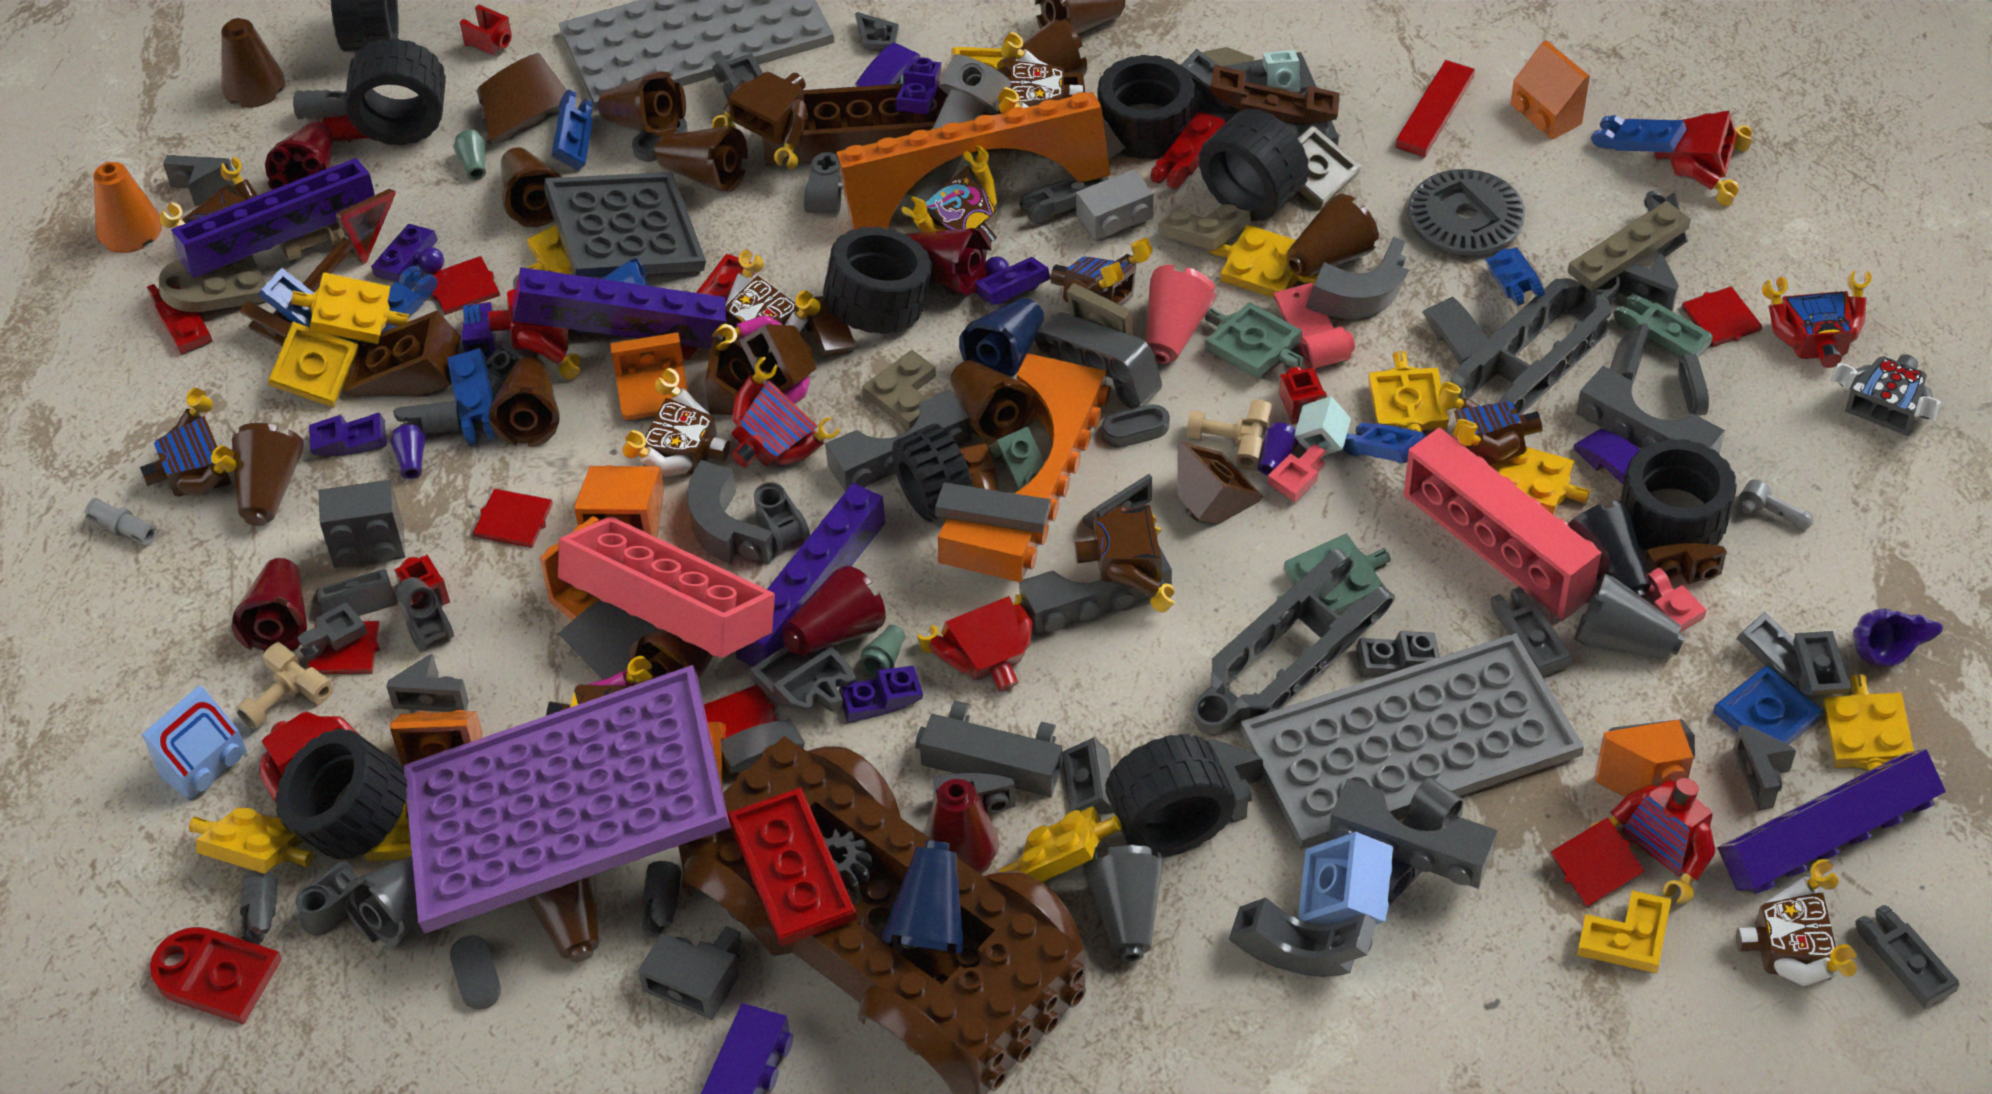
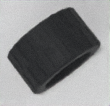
M331 0L335 36L342 51H358L368 43H374L381 39H398L399 15L397 0Z
M392 38L368 43L364 48L359 49L355 53V57L351 59L344 104L345 113L349 117L350 123L361 134L368 136L369 139L380 141L384 144L406 145L429 137L439 127V123L442 120L446 85L444 67L438 61L435 54L428 51L424 46L417 45L409 40L404 41ZM382 85H398L414 91L418 96L409 99H393L377 93L373 88Z
M1157 55L1127 57L1107 68L1099 79L1097 93L1098 101L1102 108V115L1124 144L1125 149L1119 152L1124 156L1136 157L1137 159H1155L1164 156L1194 117L1195 83L1191 74L1186 71V68L1181 64H1177L1174 60ZM1155 104L1162 107L1153 110H1139L1130 106Z
M1245 109L1235 114L1202 145L1198 155L1202 179L1220 204H1231L1238 209L1249 211L1251 221L1257 222L1259 220H1268L1307 183V177L1310 172L1308 157L1296 134L1283 121L1278 120L1270 113L1257 109Z
M861 227L856 230L847 231L846 234L840 235L831 248L823 289L824 303L830 313L835 315L839 321L856 330L888 334L907 329L919 320L923 311L931 275V260L927 251L917 241L896 230L884 229L882 227Z
M1672 438L1659 442L1655 441L1645 448L1642 447L1629 461L1620 501H1624L1629 509L1638 544L1646 551L1673 544L1701 543L1718 545L1723 538V534H1726L1737 488L1735 483L1736 476L1734 471L1731 470L1728 461L1723 459L1720 453L1699 442L1696 443L1687 439L1674 440ZM1661 489L1682 490L1696 496L1704 505L1693 508L1674 507L1657 500L1650 493Z
M335 729L311 739L302 749L297 751L294 758L284 769L285 772L282 778H280L275 801L277 803V815L285 828L325 855L337 860H349L356 858V856L364 855L374 846H378L386 835L390 834L406 802L407 779L404 776L403 768L394 759L352 730ZM349 784L344 795L334 805V802L336 801L341 791Z
M1189 734L1168 735L1138 746L1119 760L1118 764L1109 773L1110 776L1106 779L1105 783L1107 798L1114 814L1121 822V830L1127 844L1150 847L1154 856L1158 852L1161 853L1162 857L1180 854L1210 840L1227 825V822L1235 812L1234 809L1237 803L1235 794L1212 745L1207 740H1203L1202 737L1190 736Z

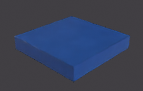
M1766 665L1716 703L1713 713L1736 732H1738L1739 726L1748 725L1789 745L1819 722L1824 711Z

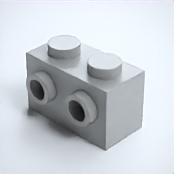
M1133 169L1077 191L1076 216L1092 237L1098 240L1153 218L1154 194Z

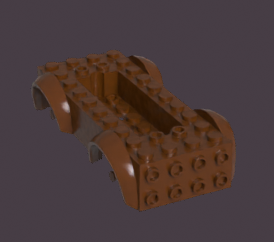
M783 736L775 745L768 746L762 752L760 759L748 770L741 771L734 779L733 784L723 792L727 813L801 787L823 837L827 839L832 838L834 829L839 832L840 837H844L851 831L855 835L856 841L863 840L867 844V853L871 855L872 866L868 870L870 876L868 883H858L862 899L859 903L853 905L856 910L857 920L780 947L730 828L678 846L683 868L681 884L684 892L691 897L693 888L702 891L725 908L733 919L735 918L737 922H741L772 956L794 953L860 1003L858 1020L865 1024L866 1019H870L897 1036L906 1044L911 1052L913 1051L915 1055L922 1057L939 1074L953 1094H987L990 1090L996 1091L1003 1084L1008 1071L1016 1062H1024L1031 1054L1034 1043L1043 1034L1049 1035L1058 1025L1060 1016L1069 1006L1071 1008L1077 1006L1086 993L1085 948L1082 946L1077 925L1069 910L1059 897L1043 882L1026 873L1007 871L983 876L957 858L963 934L962 953H954V944L949 943L947 951L920 947L906 949L897 944L898 936L895 935L891 936V943L882 942L885 926L875 927L870 921L879 915L890 916L916 847H925L926 840H933L901 818L896 799L886 780L864 757L848 748L839 746H826L806 751L786 736Z

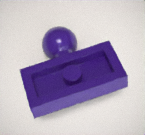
M407 224L371 265L374 275L399 282L401 274L413 265L416 266L418 264L421 270L429 274L440 271L444 266L445 259L443 253L433 247L438 241L435 230Z
M994 256L985 263L987 277L974 283L977 294L991 305L1006 303L1011 297L1024 291L1038 288L1039 284L1050 280V273L1048 267L1034 257L1009 266V263L1004 258Z

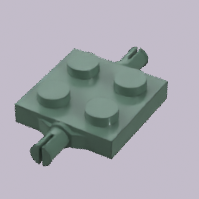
M1249 302L1238 312L1227 316L1216 311L1214 308H1210V311L1205 315L1207 322L1218 327L1215 332L1205 339L1206 350L1259 379L1278 362H1283L1292 368L1302 366L1304 358L1291 351L1299 344L1300 338L1303 337L1302 330Z
M1347 533L1286 560L1283 568L1294 586L1336 549H1341L1352 558L1354 565L1348 576L1321 600L1338 616L1343 614L1359 598L1365 599L1380 584L1385 586L1374 572V568L1391 561L1390 554L1386 552L1385 548L1368 556L1364 555V553L1359 551Z

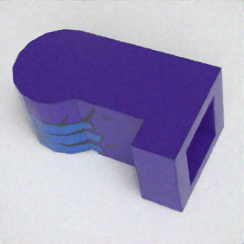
M492 303L464 305L462 331L464 352L471 351L476 344L488 343L490 349L483 352L487 361L497 348L496 331L490 332L488 324V311H493Z

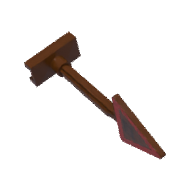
M387 189L336 214V219L344 232V237L303 282V285L315 293L320 287L323 272L331 274L351 249H353L358 261L364 264L367 263L394 200L396 191ZM247 300L239 311L242 315L252 320L248 325L249 328L283 346L292 321L277 310L272 314Z

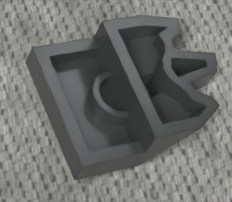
M784 646L750 669V678L773 702L801 709L810 708L814 701L831 712L838 710L842 706L843 698L837 687H848L856 682V677L848 662L832 646L804 656L791 652Z

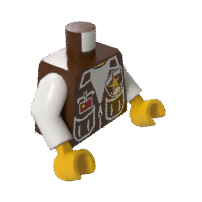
M1010 32L1005 37L1001 53L1006 58L1016 57V60L1012 61V83L1010 88H1003L997 97V100L1000 102L999 110L1001 113H1005L1015 107L1026 108L1039 105L1045 100L1056 101L1083 92V85H1064V69L1062 67L1048 65L1039 61L1028 50L1024 49L1022 51L1020 48L1023 46V39L1020 35Z
M748 249L743 250L739 255V263L744 269L742 273L737 274L725 304V323L736 328L738 323L759 316H769L782 325H794L799 333H802L807 323V315H816L820 311V302L813 298V295L807 290L799 292L795 302H793L761 277L751 278L753 273H758L762 270L764 262L762 257L756 254L753 262L749 264L752 252Z
M671 368L665 369L662 373L664 379L659 377L656 380L655 389L662 395L670 393L672 398H665L646 436L636 430L628 433L625 437L626 443L622 447L623 455L627 458H635L638 455L640 462L644 466L661 467L663 477L693 474L701 460L707 461L708 457L725 461L730 451V441L717 438L715 419L684 388L679 389L677 387L679 383L678 373Z
M1825 859L1816 861L1810 871L1812 878L1803 877L1761 905L1755 927L1737 928L1736 943L1740 952L1760 951L1764 970L1767 973L1779 975L1801 986H1808L1826 979H1832L1836 975V971H1839L1846 977L1853 976L1857 971V966L1853 960L1848 959H1854L1857 954L1850 945L1841 944L1836 946L1824 893H1817V888L1819 887L1831 890L1838 885L1839 878L1835 873H1830L1822 878L1826 872L1832 870L1833 865Z

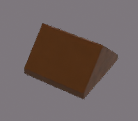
M722 335L713 337L705 377L710 414L732 415L736 394L750 375H755V371L738 339L728 349L720 351L716 347L725 341L726 338Z

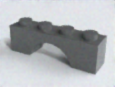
M1602 366L1580 390L1576 414L1621 436L1639 448H1645L1655 441L1659 442L1664 441V439L1673 438L1674 440L1687 439L1692 442H1699L1720 453L1725 433L1724 429L1695 414L1678 420H1664L1648 415L1637 406L1632 397L1633 381L1605 366Z
M948 390L920 402V413L917 422L910 430L899 436L874 438L855 430L825 443L828 467L846 492L852 483L865 488L880 479L895 475L892 459L893 442L930 424H939L950 434L958 447L970 441L969 415L952 392Z
M1159 546L1162 558L1159 587L1166 583L1172 585V568ZM1054 570L1019 582L1022 606L1032 619V629L1036 636L1046 632L1058 631L1062 627L1080 621H1089L1096 616L1114 610H1123L1130 605L1150 599L1134 588L1116 582H1105L1102 579L1089 583L1074 582L1063 578Z
M1347 778L1331 813L1329 837L1336 839L1353 832L1361 833L1393 846L1392 859L1412 865V867L1419 871L1432 872L1449 878L1458 885H1469L1479 889L1494 854L1498 830L1461 817L1451 825L1435 831H1420L1409 828L1396 820L1390 813L1386 805L1385 791Z

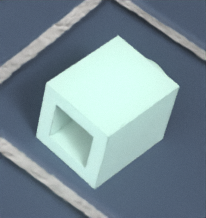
M1330 396L1303 405L1294 437L1306 450L1311 445L1316 444L1326 451L1325 455L1343 450L1351 418Z

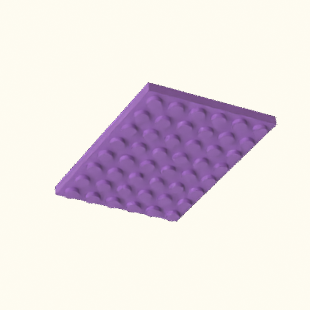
M693 665L403 765L404 776L407 779V808L418 923L424 934L730 828L698 676Z

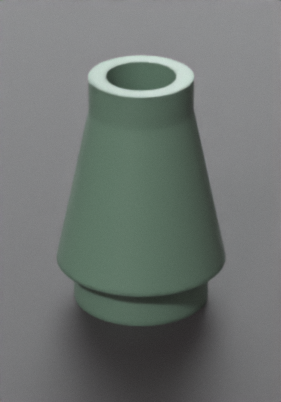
M474 130L459 133L455 137L453 149L466 170L467 177L472 180L481 179L486 175L485 140Z
M896 625L887 626L884 632L862 649L860 659L862 669L867 674L877 677L878 670L894 668L902 643L906 639L905 632Z

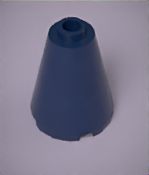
M1022 298L970 322L959 336V349L963 360L975 361L1006 376L1013 377L1019 371L1036 338V332L1044 322L1043 310L1035 301Z
M926 840L925 847H916L884 928L882 942L891 943V936L895 935L898 936L897 944L947 951L949 943L954 944V953H962L963 934L957 853L949 851V843Z

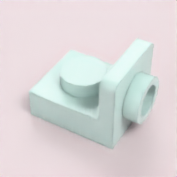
M1295 51L1262 53L1268 87L1299 92L1301 89L1300 61Z

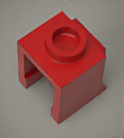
M480 4L475 7L479 27L465 19L459 22L464 46H473L494 55L500 48H507L511 42L512 33L509 18Z
M1293 367L1286 373L1280 374L1279 395L1291 424L1298 423L1300 404L1327 398V393L1323 390L1314 367L1308 369Z
M428 554L420 558H407L400 567L394 569L398 584L407 578H419L432 590H437L443 605L450 603L445 581L440 576ZM423 591L416 592L411 597V605L420 602L419 596L424 594Z

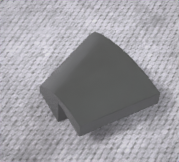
M599 599L558 634L603 680L627 670L630 662L629 651L631 646L639 638L658 630V628L637 616L629 615L619 607Z

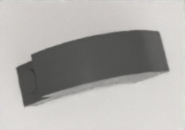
M1393 237L1381 265L1371 272L1351 273L1324 262L1305 307L1327 316L1343 319L1364 318L1383 311L1395 300L1409 272L1408 269L1403 268L1406 257L1401 255L1405 241Z
M701 460L690 478L687 490L692 528L698 542L708 553L728 564L732 563L737 554L742 555L748 560H757L770 564L775 555L772 531L736 520L725 512L736 494L733 470Z
M1265 897L1239 907L1229 940L1254 958L1276 968L1309 976H1340L1351 973L1354 959L1367 956L1373 943L1372 937L1377 922L1365 913L1335 924L1309 923L1287 914Z

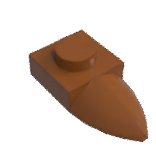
M983 442L960 448L970 472L972 487L998 491L996 466L987 444Z

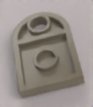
M252 255L243 258L239 262L227 264L212 270L208 274L199 275L194 278L185 269L180 260H177L165 266L159 275V294L161 298L171 307L181 311L204 312L244 305L247 300L253 304L266 302L258 296L266 283ZM179 286V287H183V288H182V289H173V288H170V287Z

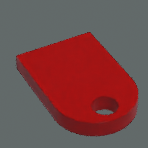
M191 927L171 934L158 945L151 958L150 972L158 991L165 998L244 1025L281 963L282 958L277 950L208 928ZM178 953L184 955L180 963L172 966L165 965V961L171 955Z

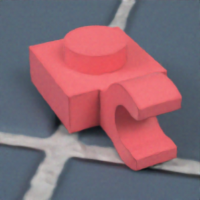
M1313 444L1299 459L1290 454L1268 475V484L1296 502L1318 481V472L1325 465V461L1320 458L1325 455L1326 451Z
M1660 568L1647 574L1650 580V588L1646 593L1656 600L1653 606L1681 625L1680 632L1704 619L1707 610L1683 585L1673 589L1668 576Z

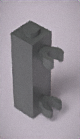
M954 700L949 717L931 714L927 726L920 727L916 738V748L920 749L921 765L955 774L983 773L1012 778L1015 789L1052 798L1063 768L1062 745L1055 744L1056 736H1053L1056 725L1041 721L1035 739L969 723L970 715L966 714L969 704Z

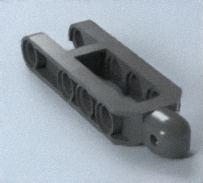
M1618 275L1594 291L1589 290L1579 281L1570 278L1554 279L1544 289V296L1532 299L1456 369L1450 382L1461 388L1459 397L1469 399L1492 377L1499 374L1512 383L1511 388L1501 397L1498 403L1512 402L1518 416L1526 412L1607 336V318L1611 316L1610 305L1616 299L1619 290L1620 279ZM1561 314H1572L1582 320V322L1578 321L1574 324V330L1561 342L1557 340L1553 344V349L1540 361L1536 360L1529 365L1516 357Z
M1341 549L1332 551L1212 658L1211 686L1195 701L1193 708L1194 724L1205 734L1217 735L1225 731L1234 721L1241 723V721L1281 709L1382 618L1392 606L1395 595L1380 584L1365 599L1359 598L1342 615L1338 616L1321 600L1348 576L1353 568L1354 560ZM1299 620L1320 637L1313 646L1307 645L1303 649L1302 655L1285 671L1283 669L1279 670L1276 674V679L1261 693L1257 694L1255 692L1253 695L1242 694L1238 698L1230 691V682Z

